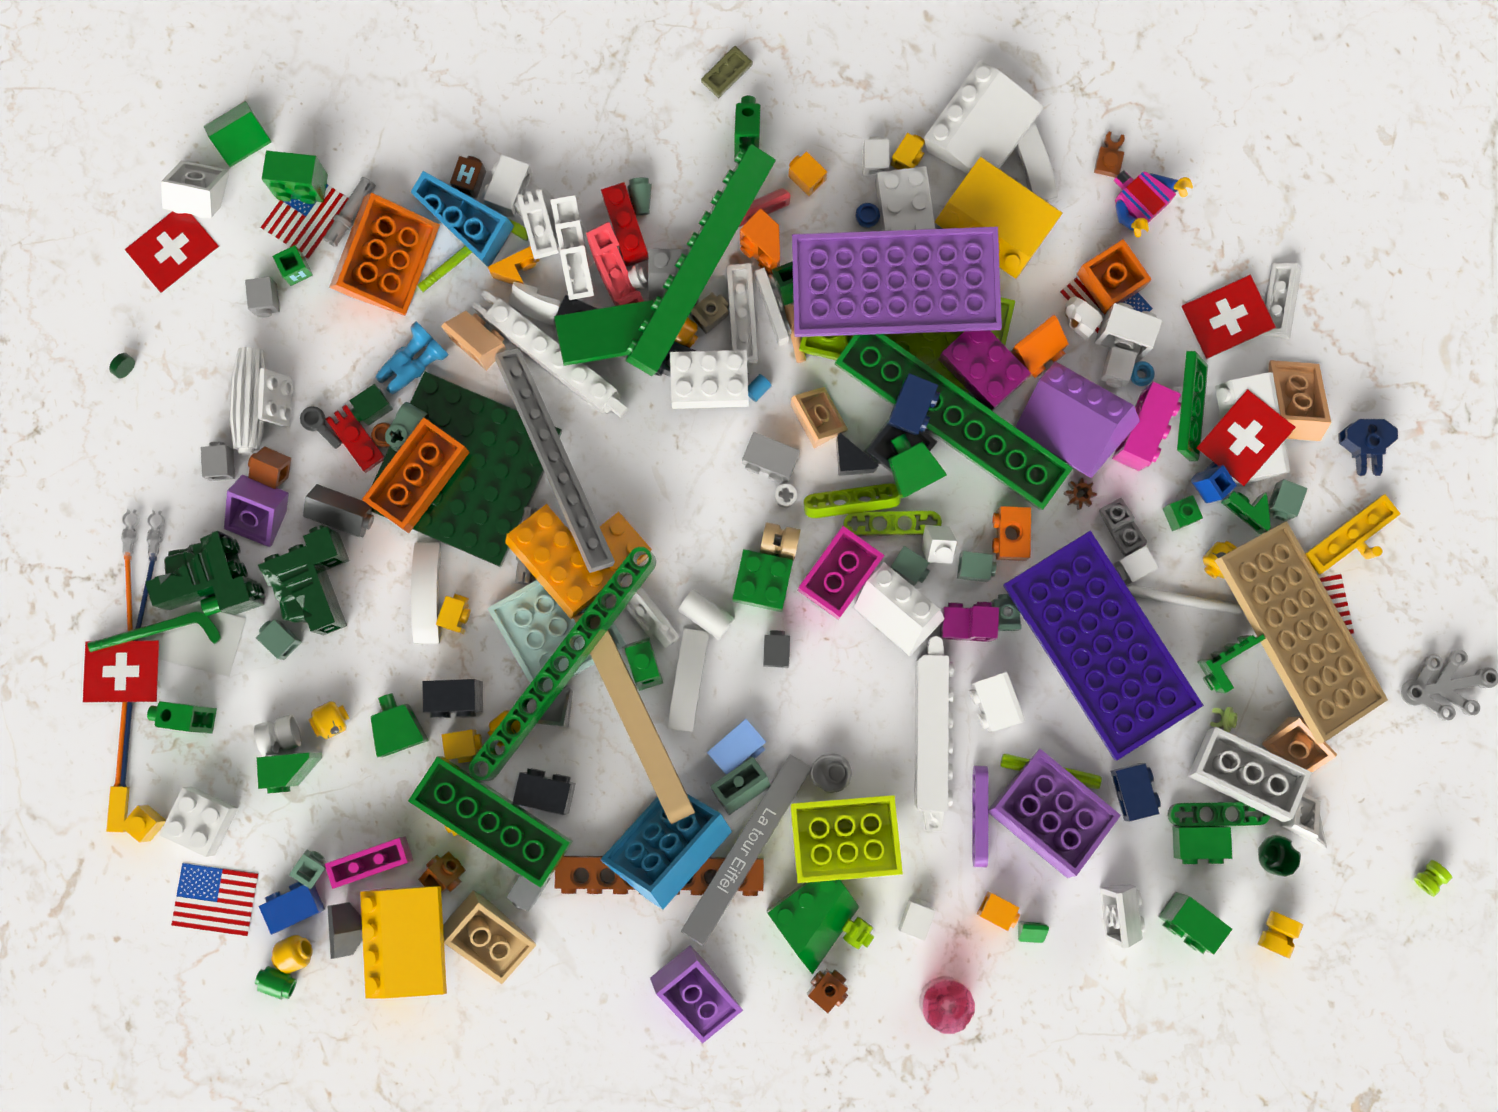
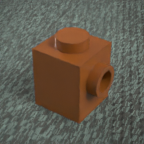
M264 446L249 458L248 467L250 469L248 478L276 489L289 477L291 457Z

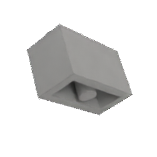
M753 432L742 458V464L746 465L745 469L750 472L759 474L761 471L769 474L768 478L775 482L782 483L783 480L789 482L800 455V450Z

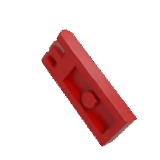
M344 405L342 409L347 416L343 417L337 410L334 414L339 422L335 423L334 419L330 416L326 418V421L361 469L367 473L382 462L385 456L361 423L354 417L350 408Z

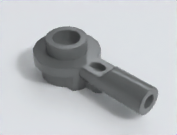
M314 406L304 409L300 415L301 425L308 431H318L335 449L340 447L342 441L325 425L326 418L324 412Z

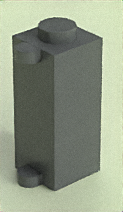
M318 484L305 497L303 517L362 538L366 533V529L369 530L373 524L374 515H371L372 507L360 499Z

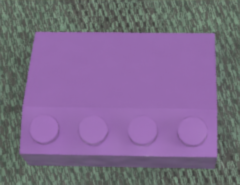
M1055 361L1038 381L1015 428L1068 465L1092 478L1140 422V419L1133 404Z
M1038 749L988 809V813L1066 878L1078 875L1121 816L1041 749Z

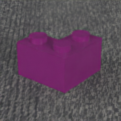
M977 602L971 608H963V603H948V607L941 609L944 620L940 623L941 639L991 642L998 639L999 607H992L991 602Z

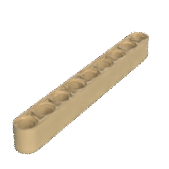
M585 612L574 617L575 623L578 622ZM599 616L591 619L590 627L592 629L600 625L601 620ZM608 629L590 654L670 823L673 824L694 814L695 811Z

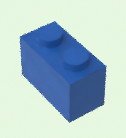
M297 882L290 885V891L283 895L278 891L265 897L266 903L260 905L259 909L271 935L325 910L315 885L310 889Z

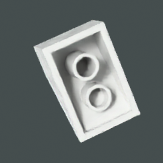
M1131 884L1100 887L1106 940L1122 948H1129L1143 939L1142 932H1145V922L1143 916H1140L1139 906H1142L1140 890H1137L1136 886Z

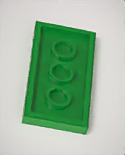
M654 300L554 316L563 366L629 355L626 349L633 338L635 340L639 338L641 332L638 328L645 317L649 319L652 315L653 310L650 307Z
M1186 351L1177 451L1189 461H1198L1200 457V451L1197 447L1201 443L1208 364L1196 351Z

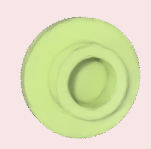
M1227 707L1225 711L1219 708L1212 709L1213 713L1220 714L1222 717L1218 723L1211 722L1210 725L1212 727L1223 728L1228 733L1232 728H1236L1237 713L1233 712L1232 707Z

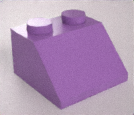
M241 475L227 490L224 529L271 547L287 512L289 493L278 488L273 489L248 478V476Z

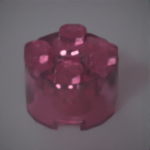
M940 976L930 980L922 988L919 997V1008L924 1019L933 1029L943 1034H955L964 1030L972 1016H974L975 1002L971 992L959 980ZM948 999L950 1002L953 1001V1004H950L948 1007L949 1010H945L943 1007H941V1004H943L944 1000Z

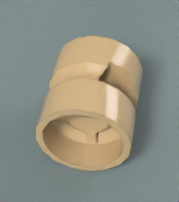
M766 522L759 553L773 556L779 554V557L794 561L801 529L786 527L783 530L780 525ZM775 537L782 538L780 546L773 544Z

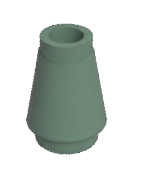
M641 177L629 180L627 188L635 215L650 214L652 184L649 183V178Z

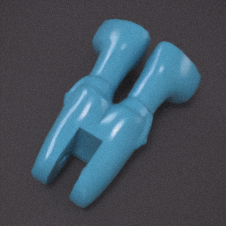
M417 321L411 326L413 337L410 342L396 350L375 377L379 383H383L394 373L397 375L386 388L392 395L403 389L415 378L421 377L426 366L435 360H444L449 355ZM427 345L426 350L413 360L414 355Z

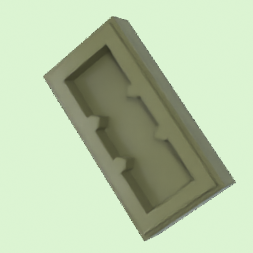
M734 46L701 79V83L715 96L720 98L753 65V61Z

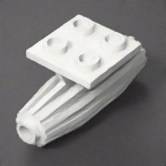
M252 347L238 348L231 377L229 419L233 448L238 449V454L252 455L255 450H260L266 421L283 427H290V419L292 417V378L266 369L263 349Z

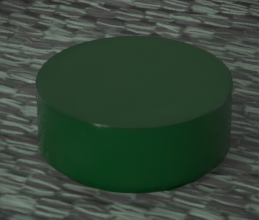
M127 353L118 354L111 361L109 371L119 379L124 378L133 370L135 360Z

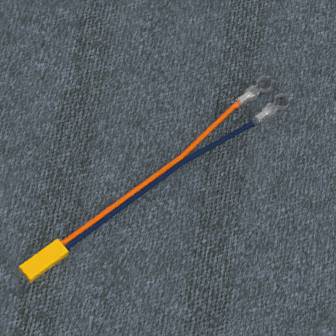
M127 509L128 512L122 517V522L126 525V528L122 531L121 539L125 560L128 631L133 630L130 560H132L135 543L138 539V533L134 527L140 522V518L136 514L137 510L135 509L133 513L136 515L137 520L131 526L132 529H129L125 522L126 516L131 513L130 510ZM152 510L153 513L147 519L151 530L147 533L150 563L146 581L152 579L155 561H157L160 544L163 541V534L160 528L164 525L165 519L161 515L162 511L160 510L158 514L161 516L162 522L157 527V530H154L150 523L151 518L156 514L155 511ZM146 583L135 629L141 628L148 598ZM122 702L116 778L114 786H110L106 832H126L120 825L125 821L128 813L130 787L126 786L133 702Z

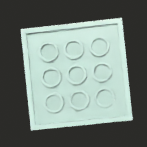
M538 580L487 608L530 683L576 624L574 618L570 619ZM586 607V608H585L583 611H581L579 614L585 612V611L588 609V607ZM613 622L609 631L618 650H620L627 644ZM583 637L575 640L574 646L576 650L583 648L585 644ZM591 654L588 655L572 677L595 664ZM567 658L560 660V671L567 669L569 665ZM550 678L546 679L543 683V690L545 692L550 691L553 686Z

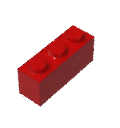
M625 182L601 189L603 201L619 243V249L625 266L649 260Z

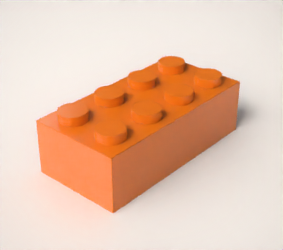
M423 417L362 500L404 531L410 533L469 454V451L461 443Z

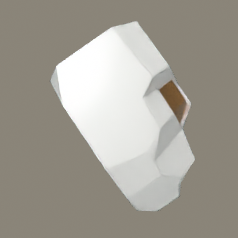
M1078 297L1070 298L1065 304V316L1069 319V327L1087 340L1104 318L1099 311Z

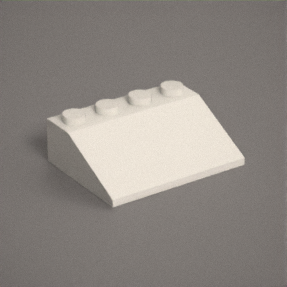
M979 61L924 137L927 153L966 174L969 173L980 157H983L1000 169L1044 107L1004 73Z

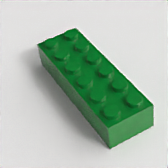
M443 756L436 757L408 802L540 888L545 886L573 842L519 805L512 804L511 800L482 781L472 778L468 772Z

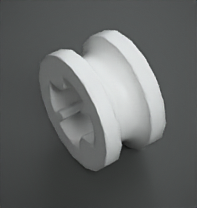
M782 484L775 491V501L781 507H791L797 500V490L791 484ZM785 489L788 490L789 494H793V498H789V502H784V499L779 497V493L783 494Z

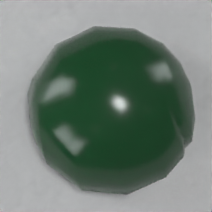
M1279 835L1265 838L1258 848V859L1262 868L1268 873L1284 877L1294 874L1299 868L1301 854L1294 849L1290 839Z

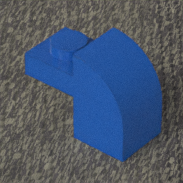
M1214 462L1204 471L1196 473L1191 479L1192 484L1205 503L1222 500L1237 486L1225 466H1218Z

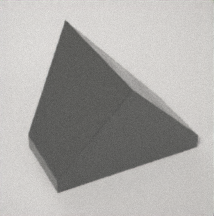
M566 687L560 692L537 724L569 727L573 695L570 687Z
M350 902L328 905L331 959L353 955L363 940L361 915Z

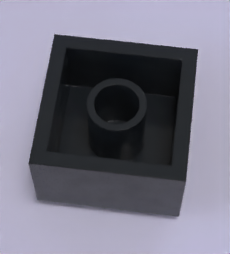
M886 422L864 452L892 473L888 459L898 454L891 441L892 439L905 433L911 446L923 442L929 451L938 441L925 431H919L917 435H913L888 425Z
M476 679L422 681L423 713H430V718H451V713H456V717L461 718L476 717V712H483V681Z
M527 768V772L519 773L512 804L561 815L569 814L576 783L570 782L571 777L560 774H553L552 778L546 777V771Z

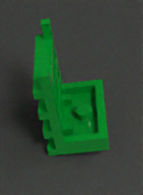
M1262 634L1256 638L1254 635L1240 636L1237 638L1239 643H1228L1224 646L1226 651H1214L1211 653L1213 659L1199 660L1198 664L1206 675L1203 677V680L1211 691L1214 689L1218 693H1227L1234 689L1221 665L1266 639Z

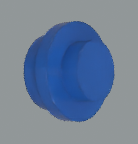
M872 203L860 205L856 210V221L865 228L875 226L880 219L878 207Z

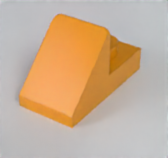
M531 246L488 266V269L494 279L512 285L513 282L524 284L518 271L530 270L540 260L534 259Z

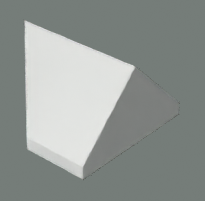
M1303 793L1293 820L1282 822L1281 827L1327 848L1320 817L1321 801Z

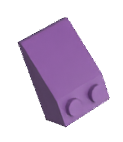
M691 945L650 977L656 995L702 1044L743 1011L742 1007L713 970Z

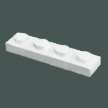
M751 263L727 265L732 350H747V363H758Z

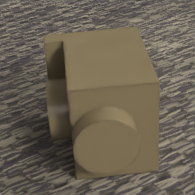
M711 292L693 307L690 316L707 334L729 316L727 309L729 304L721 294L716 296ZM710 305L716 308L714 312H708L706 309Z

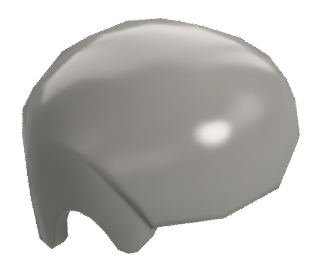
M832 753L820 756L813 763L810 774L815 786L820 787L825 792L834 793L842 791L850 784L852 770L849 762L844 757Z

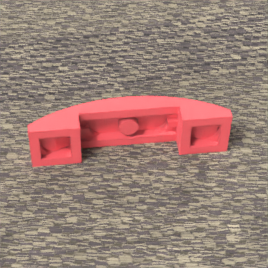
M606 222L586 232L595 264L615 306L643 302L640 291H636L630 283L628 271L617 248L619 243L610 222Z

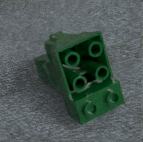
M319 525L311 528L309 534L303 536L306 546L299 544L289 548V552L281 556L279 554L270 555L264 558L265 562L258 564V568L267 585L273 587L275 598L280 603L282 619L294 623L306 622L311 632L324 636L347 626L326 570L350 560L340 534L327 526Z
M214 531L200 539L201 543L189 545L186 549L169 551L168 556L164 559L165 575L156 576L154 579L145 581L152 606L169 611L214 595L216 596L220 611L234 615L264 605L262 599L265 597L264 589L257 581L247 578L246 566L243 562H240L238 556L241 550L237 540L219 531Z

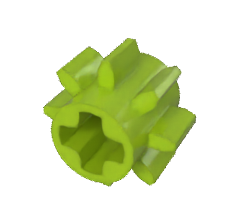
M857 917L855 921L849 918L842 928L846 932L843 939L858 950L862 944L868 948L874 939V936L871 934L873 927L860 917Z

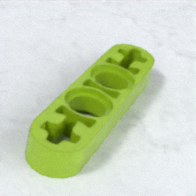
M893 483L814 493L805 497L803 502L804 513L810 518H822L887 509L898 506L901 502V497L896 484ZM870 497L871 500L860 501L859 498ZM837 500L846 501L843 505L834 504Z
M935 511L858 512L848 514L843 521V526L857 536L923 535L926 524L919 525V530H915L917 523L915 516H919L918 521H926L928 516H931L932 521L937 523L933 526H941L942 520ZM865 517H869V531H865L866 526H858L857 531H853L852 526L847 524L852 521V518H856L857 522L860 523L866 521ZM876 517H882L886 520L887 526L884 530L879 531L873 527L872 522ZM900 517L910 518L912 522L910 529L902 530L899 528L898 519Z

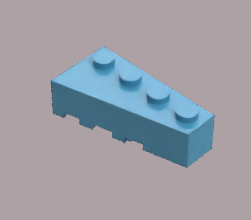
M424 171L411 190V193L487 267L492 265L514 227L507 217Z

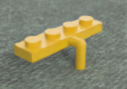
M1386 494L1381 495L1305 554L1318 574L1324 573L1355 548L1365 559L1378 557L1383 552L1382 548L1379 546L1369 548L1365 541L1401 513Z

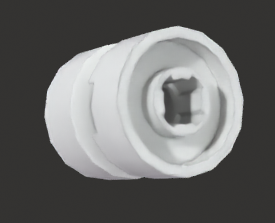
M293 715L277 718L274 724L271 721H267L254 726L256 744L263 757L279 753L281 748L289 750L301 746L299 727Z

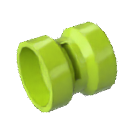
M1431 860L1426 865V870L1419 872L1414 877V881L1427 894L1435 897L1440 891V886L1447 884L1453 877L1445 867L1435 860Z

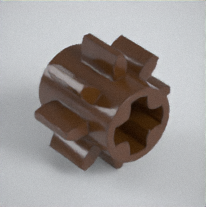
M1083 478L1079 479L1077 485L1073 481L1069 482L1068 485L1071 490H1067L1063 494L1069 497L1070 501L1067 505L1073 503L1077 505V510L1082 509L1083 503L1090 507L1092 505L1090 498L1097 496V493L1092 492L1091 488L1094 483H1084ZM1083 490V496L1078 498L1076 494L1078 491Z

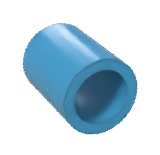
M759 374L748 385V396L757 402L772 387L771 383L763 375Z

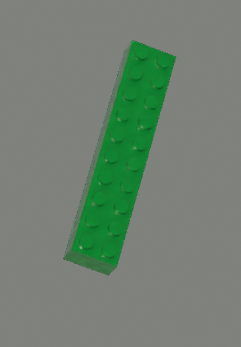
M884 334L854 335L834 364L892 406L895 405L904 380L909 373L937 384L936 391L940 392L935 407H929L926 415L930 419L926 430L1039 510H1043L1073 469Z

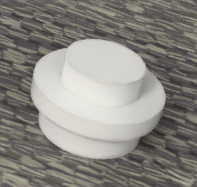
M639 264L634 265L632 269L628 270L630 283L635 289H644L647 287L648 272L644 267L641 268Z

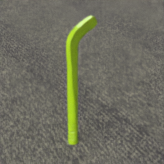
M509 219L514 225L511 233L527 241L526 228ZM464 246L434 270V272L429 274L428 277L423 279L422 282L418 283V288L425 292L472 252Z

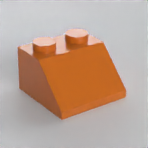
M1053 315L1017 343L1011 353L1031 372L1029 377L1037 378L1046 370L1045 365L1051 360L1053 363L1057 362L1066 354L1063 350L1069 343L1057 317Z

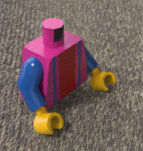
M1123 170L1113 180L1123 190L1115 199L1118 222L1134 231L1135 237H1140L1141 229L1149 231L1148 223L1176 196L1175 192L1178 191L1181 197L1188 195L1185 188H1193L1191 180L1187 177L1177 180L1153 173L1149 174L1145 171L1136 179H1133Z

